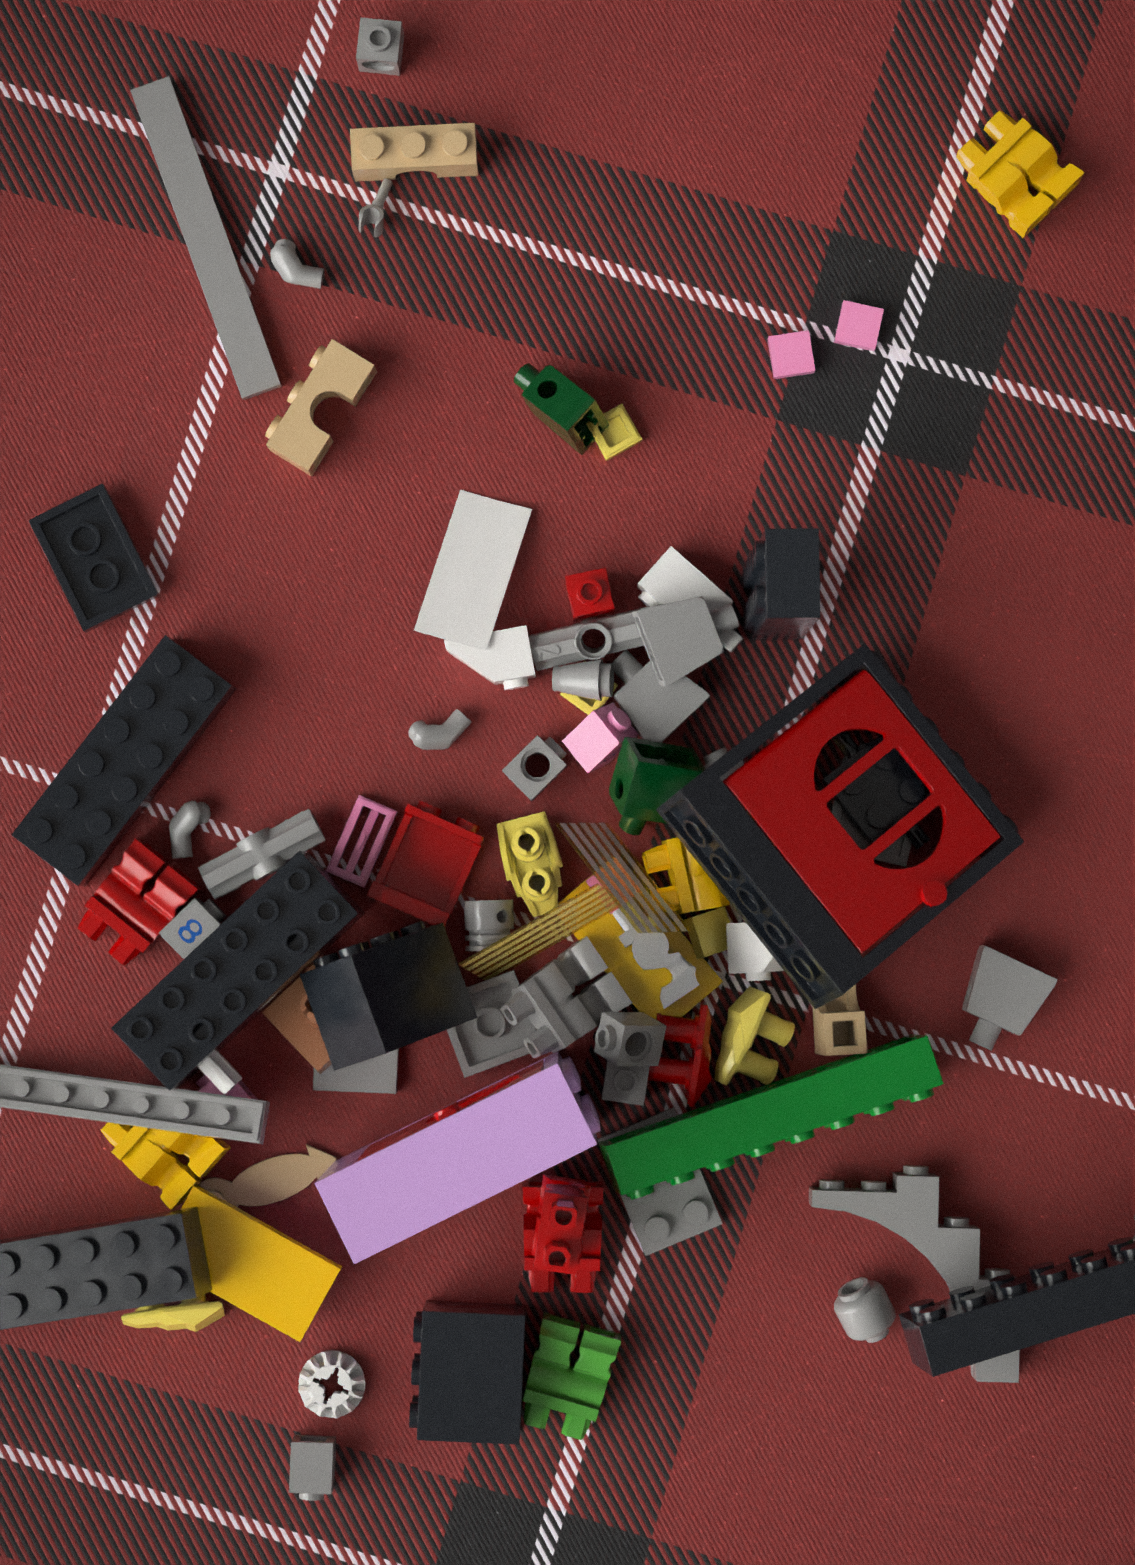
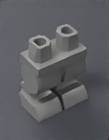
M627 902L626 904L648 933H642L623 906L613 912V916L625 932L618 938L625 948L632 944L633 957L643 970L666 968L671 972V982L661 987L660 1000L663 1009H665L700 985L695 976L696 968L686 961L679 952L669 954L668 939L661 930L656 929L658 926L650 915L647 918L658 932H652L630 902Z
M587 936L573 943L558 955L557 960L553 959L522 984L511 990L513 996L500 1008L507 1021L513 1026L528 1017L537 1029L523 1039L524 1046L533 1058L551 1051L555 1053L566 1048L599 1025L602 1012H619L632 1004V1001L612 972L597 978L584 987L580 994L572 995L575 991V986L585 983L608 968Z

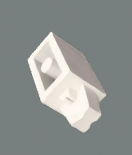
M672 546L669 547L637 584V588L642 592L638 598L647 607L703 596L709 611L729 603L732 605L733 603L729 596ZM733 629L718 635L722 646L730 653L743 640Z

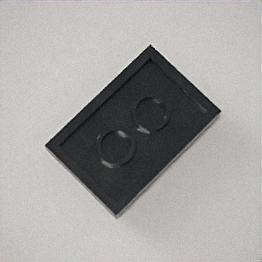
M103 483L28 520L85 633L160 596Z

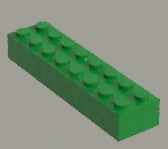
M911 1034L867 1049L865 1054H853L598 1143L614 1190L620 1195L626 1194L627 1197L633 1200L655 1192L654 1184L666 1181V1183H670L673 1186L695 1178L693 1171L706 1167V1169L714 1172L734 1165L733 1157L745 1153L746 1156L750 1155L751 1158L770 1153L775 1150L773 1144L775 1142L785 1140V1142L790 1141L791 1144H795L815 1137L813 1129L824 1126V1128L830 1127L831 1130L851 1125L855 1123L853 1115L862 1112L864 1115L870 1114L871 1116L886 1113L895 1109L893 1102L899 1099L903 1101L910 1100L912 1103L935 1095L933 1088L944 1083L928 1036Z

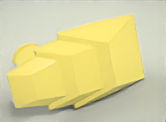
M545 811L496 824L506 880H511L517 898H523L533 917L549 914L557 910L558 887H562L559 868L563 867Z
M749 986L728 1009L727 1024L722 1034L721 1050L715 1068V1081L727 1086L733 1075L737 1072L761 1081L765 1085L770 1084L774 1080L778 1070V1062L749 1050L752 1047L756 1034L774 1041L782 1047H785L793 1036L795 1029L793 1022L781 1019L766 1011L771 994Z
M203 1294L197 1298L181 1300V1303L178 1305L164 1306L163 1303L139 1307L135 1309V1312L123 1314L121 1318L124 1325L138 1329L159 1327L168 1331L188 1329L197 1332L224 1317L225 1312L220 1301H206V1295Z

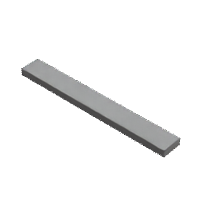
M168 76L130 90L241 398L246 400L282 387L170 77Z
M0 1064L1 1108L257 1144L264 1143L270 1106L268 1101L176 1088L169 1091L166 1087Z

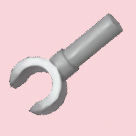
M383 179L372 204L360 209V233L364 225L369 223L375 224L374 237L377 238L383 233V207L393 184L391 180Z

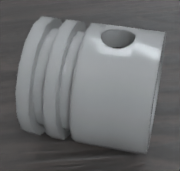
M513 900L464 901L465 930H469V935H465V941H469V946H465V951H486L513 935L510 934V929H514ZM508 941V942H506L505 944L499 946L498 948L494 949L493 951H497V950L503 948L504 946L508 945V944L510 943V941ZM515 945L509 947L506 950H511L515 947Z

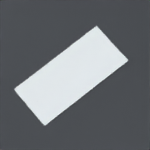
M460 490L414 631L487 651L532 509Z

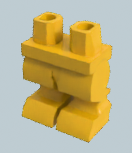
M999 110L983 129L997 143L987 151L974 138H971L959 149L956 157L969 172L966 181L974 189H977L990 204L996 207L999 215H1005L1009 220L1010 227L1022 238H1025L1050 213L1051 209H1054L1080 183L1084 172L1070 163L1065 168H1061L1057 163L1058 157L1053 145L1047 139L1032 129V126L1024 118L1017 123L1013 118ZM1028 186L1036 189L1038 194L1032 196L1028 191Z
M678 837L661 841L662 845L642 852L647 874L664 870L668 871L671 886L659 888L656 891L672 911H676V914L729 906L730 902ZM651 892V897L663 912H667Z
M106 1123L101 1129L108 1141L115 1147L111 1153L119 1160H122L141 1181L150 1186L161 1188L162 1194L159 1197L170 1210L178 1208L183 1203L195 1184L198 1185L203 1180L201 1177L206 1176L231 1148L221 1138ZM172 1151L190 1159L188 1166L183 1165Z

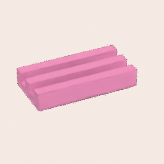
M359 795L326 871L365 888L398 811ZM365 806L370 808L371 811L345 870H343L338 865ZM379 813L384 814L386 817L360 876H357L353 872Z

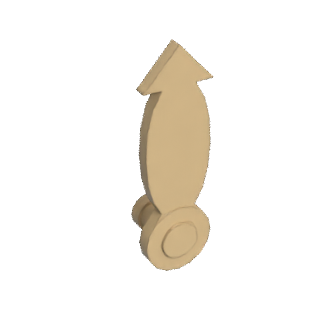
M306 1144L309 1155L291 1153L267 1158L239 1173L233 1182L214 1177L204 1180L198 1186L236 1207L239 1205H267L293 1196L309 1186L316 1177L317 1179L321 1177L335 1162L337 1157Z

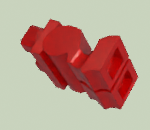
M135 838L124 852L122 862L112 868L111 873L84 905L88 908V911L84 914L78 929L93 941H98L109 926L121 936L108 953L122 965L126 966L137 958L141 952H149L160 939L161 935L159 932L179 914L178 908L191 902L204 888L175 865H169L171 862L142 838ZM155 876H159L155 881V887L144 895L147 881Z
M543 1174L538 1213L541 1214V1217L536 1219L531 1253L535 1256L533 1269L576 1275L577 1266L580 1263L585 1230L584 1222H586L591 1185L586 1183L585 1180Z
M523 1181V1204H526V1212L523 1215L524 1271H529L532 1292H554V1272L533 1269L535 1256L531 1254L536 1219L541 1217V1214L538 1213L542 1181ZM585 1181L591 1185L586 1222H584L585 1230L580 1263L577 1266L576 1275L571 1274L570 1292L592 1293L596 1271H600L602 1215L599 1212V1205L603 1203V1181Z

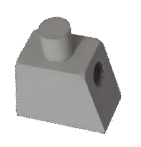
M703 596L631 612L660 686L674 683L723 653L724 649L718 635L739 627L737 616L730 603L709 611Z
M625 650L611 663L614 667V673L625 683L614 694V699L628 715L632 726L643 740L662 743L710 697L703 688L686 676L670 685L660 686L651 662L649 661L643 667L628 650Z
M980 945L962 1007L963 1011L979 1018L969 1041L992 1051L1002 1029L1020 1036L1048 997L1058 979L994 949Z

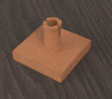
M314 964L311 965L305 972L315 969ZM299 977L262 1013L321 1074L332 1063L302 980Z

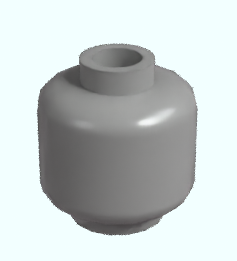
M864 1277L855 1278L845 1283L839 1289L838 1297L834 1302L835 1313L846 1334L853 1340H866L868 1343L882 1340L888 1335V1328L896 1318L895 1309L884 1287L879 1282L868 1280Z

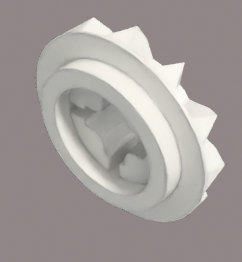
M336 1350L320 1352L311 1357L300 1372L298 1392L305 1407L309 1408L319 1417L337 1419L352 1412L362 1400L365 1391L363 1370L353 1357L344 1352ZM335 1368H338V1384L343 1386V1389L349 1390V1392L344 1390L342 1392L334 1391L332 1396H329L328 1401L324 1400L326 1395L324 1394L325 1386L320 1384V1381L314 1380V1378L319 1380L321 1378L328 1379L334 1373Z

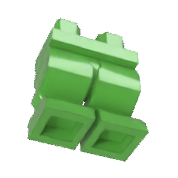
M544 1312L539 1333L540 1345L534 1350L523 1394V1401L526 1402L524 1424L545 1429L550 1409L566 1413L561 1434L583 1440L590 1422H596L607 1383L611 1376L610 1365L615 1361L621 1344V1334L584 1324L579 1347L580 1357L571 1366L570 1353L574 1350L577 1342L580 1322Z

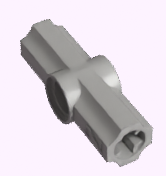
M635 610L602 618L590 617L581 623L529 635L530 648L537 671L585 659L598 660L606 654L644 646L631 613ZM589 629H597L604 634L606 640L602 646L590 648L583 643V633Z
M307 809L272 829L267 827L246 837L236 844V848L198 867L208 890L214 899H217L240 888L243 884L253 879L258 881L278 871L298 851L305 852L326 841L311 810Z

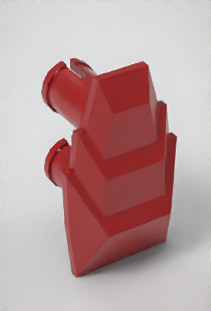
M707 1003L700 1004L699 1015H695L694 1019L661 1015V1013L656 1015V1020L666 1025L664 1040L690 1044V1048L693 1050L692 1057H688V1061L660 1057L658 1066L649 1067L647 1081L653 1080L684 1085V1090H687V1104L691 1107L695 1105L712 1079L709 1072L712 1052L709 1036L712 1020Z

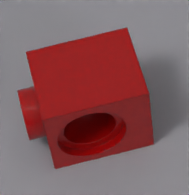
M606 567L565 576V585L573 622L614 613V604Z

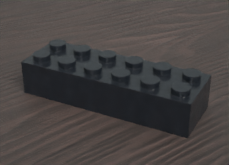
M819 528L765 529L760 540H755V545L752 546L750 555L747 556L742 569L743 589H750V598H748V602L743 606V630L751 631V641L801 640L819 620Z
M165 635L18 825L12 836L74 884L86 886L237 689Z
M198 1207L0 1240V1330L193 1299L212 1290Z
M1132 1237L1116 1239L1108 1243L1109 1249L1094 1253L1092 1249L1081 1250L1068 1256L1069 1261L1055 1266L1053 1262L1039 1263L1029 1267V1274L1014 1278L1013 1274H1005L990 1279V1286L978 1290H974L973 1286L962 1287L949 1293L950 1298L935 1303L934 1299H924L910 1304V1311L899 1314L912 1363L934 1377L1135 1314V1241H1133Z

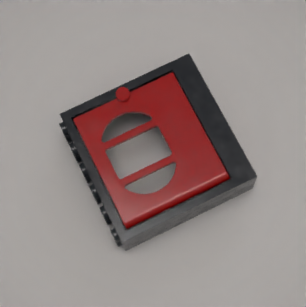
M866 643L656 809L814 1009L844 995L1024 843V840L1018 834V828L1013 820L1000 812L992 802L989 790L980 782L975 781L965 768V762L960 754L947 746L939 736L936 724L927 716H923L912 702L913 699L908 689L894 680L884 667L885 662L877 652L870 650ZM839 682L843 684L726 779L721 781L720 777L830 689ZM859 729L874 731L883 735V740L841 775L821 791L815 790L814 768L816 760L823 746L832 737L845 731ZM896 749L929 789L930 795L862 850L830 812L826 804L888 752ZM936 807L941 808L943 816L941 837L935 850L925 861L905 869H890L874 863L875 857ZM980 855L981 859L945 887L944 884ZM922 902L926 904L864 957L860 955Z

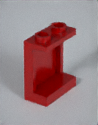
M419 800L417 807L407 804L402 821L367 896L432 925L443 922L446 928L485 838L478 835L480 826L460 817H457L455 824L439 818L442 812L441 809Z

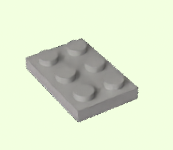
M672 1107L600 1137L597 1140L600 1142L676 1116V1110ZM700 1169L693 1171L695 1178L673 1186L670 1183H666V1181L654 1184L655 1192L631 1200L626 1194L620 1195L645 1256L723 1224Z

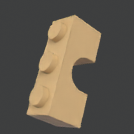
M475 123L350 129L351 163L355 182L378 181L385 178L396 180L397 174L409 171L434 172L437 174V178L478 176Z
M333 339L327 348L321 345L317 349L309 364V367L313 368L305 383L299 380L295 384L287 399V402L291 403L283 418L279 415L274 418L265 434V437L269 438L266 446L271 452L310 476L314 474L333 443L331 436L314 424L313 416L316 407L323 400L332 397L341 398L356 407L377 373L374 364Z
M856 984L844 995L817 1009H814L812 1006L815 1054L831 1056L867 1053L865 1011H861L859 1008Z

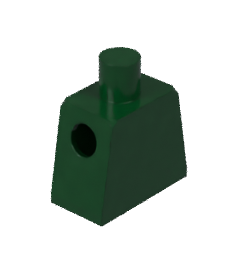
M527 363L515 375L514 383L524 390L521 396L531 412L580 455H583L595 442V437H593L586 423L598 424L601 434L609 426L596 400L552 365L545 366L540 372L530 363Z
M625 736L609 786V795L622 815L618 824L623 831L631 835H640L647 821L667 824L656 809L705 770L694 748Z

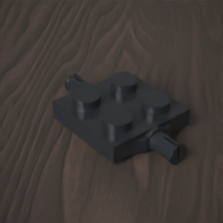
M847 731L832 737L831 739L845 757L834 771L821 780L826 787L883 740V735H879L873 741L857 746ZM892 749L835 795L834 799L868 843L871 844L930 795V791L896 749ZM918 823L904 833L916 850L930 840Z

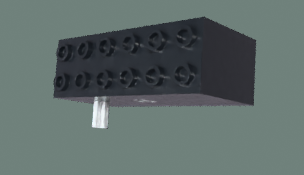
M298 851L111 1029L169 1091L184 1085L201 1070L225 1095L243 1077L219 1051L300 976L299 974H302L313 963V960L318 959L365 914V911L310 853Z

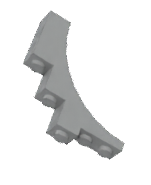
M903 1165V1172H893L892 1189H886V1182L861 1181V1188H845L843 1180L832 1179L819 1180V1187L809 1186V1204L811 1207L845 1211L875 1221L909 1241L927 1257L945 1280L950 1292L968 1286H973L974 1290L990 1286V1279L1010 1274L1009 1269L985 1268V1275H979L980 1228L976 1225H970L969 1218L949 1216L944 1217V1224H938L939 1176L934 1173H928L929 1166ZM1020 1350L970 1365L971 1376L977 1382L1019 1383Z

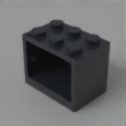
M424 920L400 929L403 937H400L398 930L370 939L372 948H370L368 941L352 945L338 951L341 959H339L337 952L313 960L315 969L299 974L334 1071L386 1054L477 1018L443 922L426 928Z
M426 1300L423 1311L416 1312L413 1342L421 1343V1353H415L412 1360L411 1385H419V1395H413L412 1402L410 1403L409 1428H417V1440L519 1445L526 1305Z

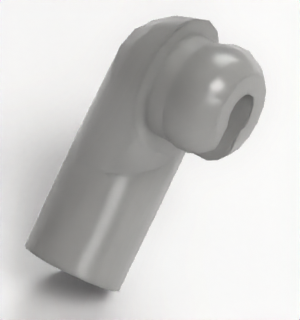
M289 239L278 240L271 249L270 256L272 264L282 279L290 284L321 289L325 269L302 265L296 254L294 242Z
M456 709L442 725H427L422 720L414 722L409 728L408 735L414 745L422 750H444L449 748L472 722Z
M192 800L184 803L170 821L169 831L172 859L193 857L191 832L198 824L207 823L211 816L210 808L205 802L196 803Z

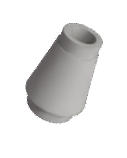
M599 659L563 665L562 667L554 666L552 689L553 691L602 701L603 697H612L614 690L613 664L603 663V660Z

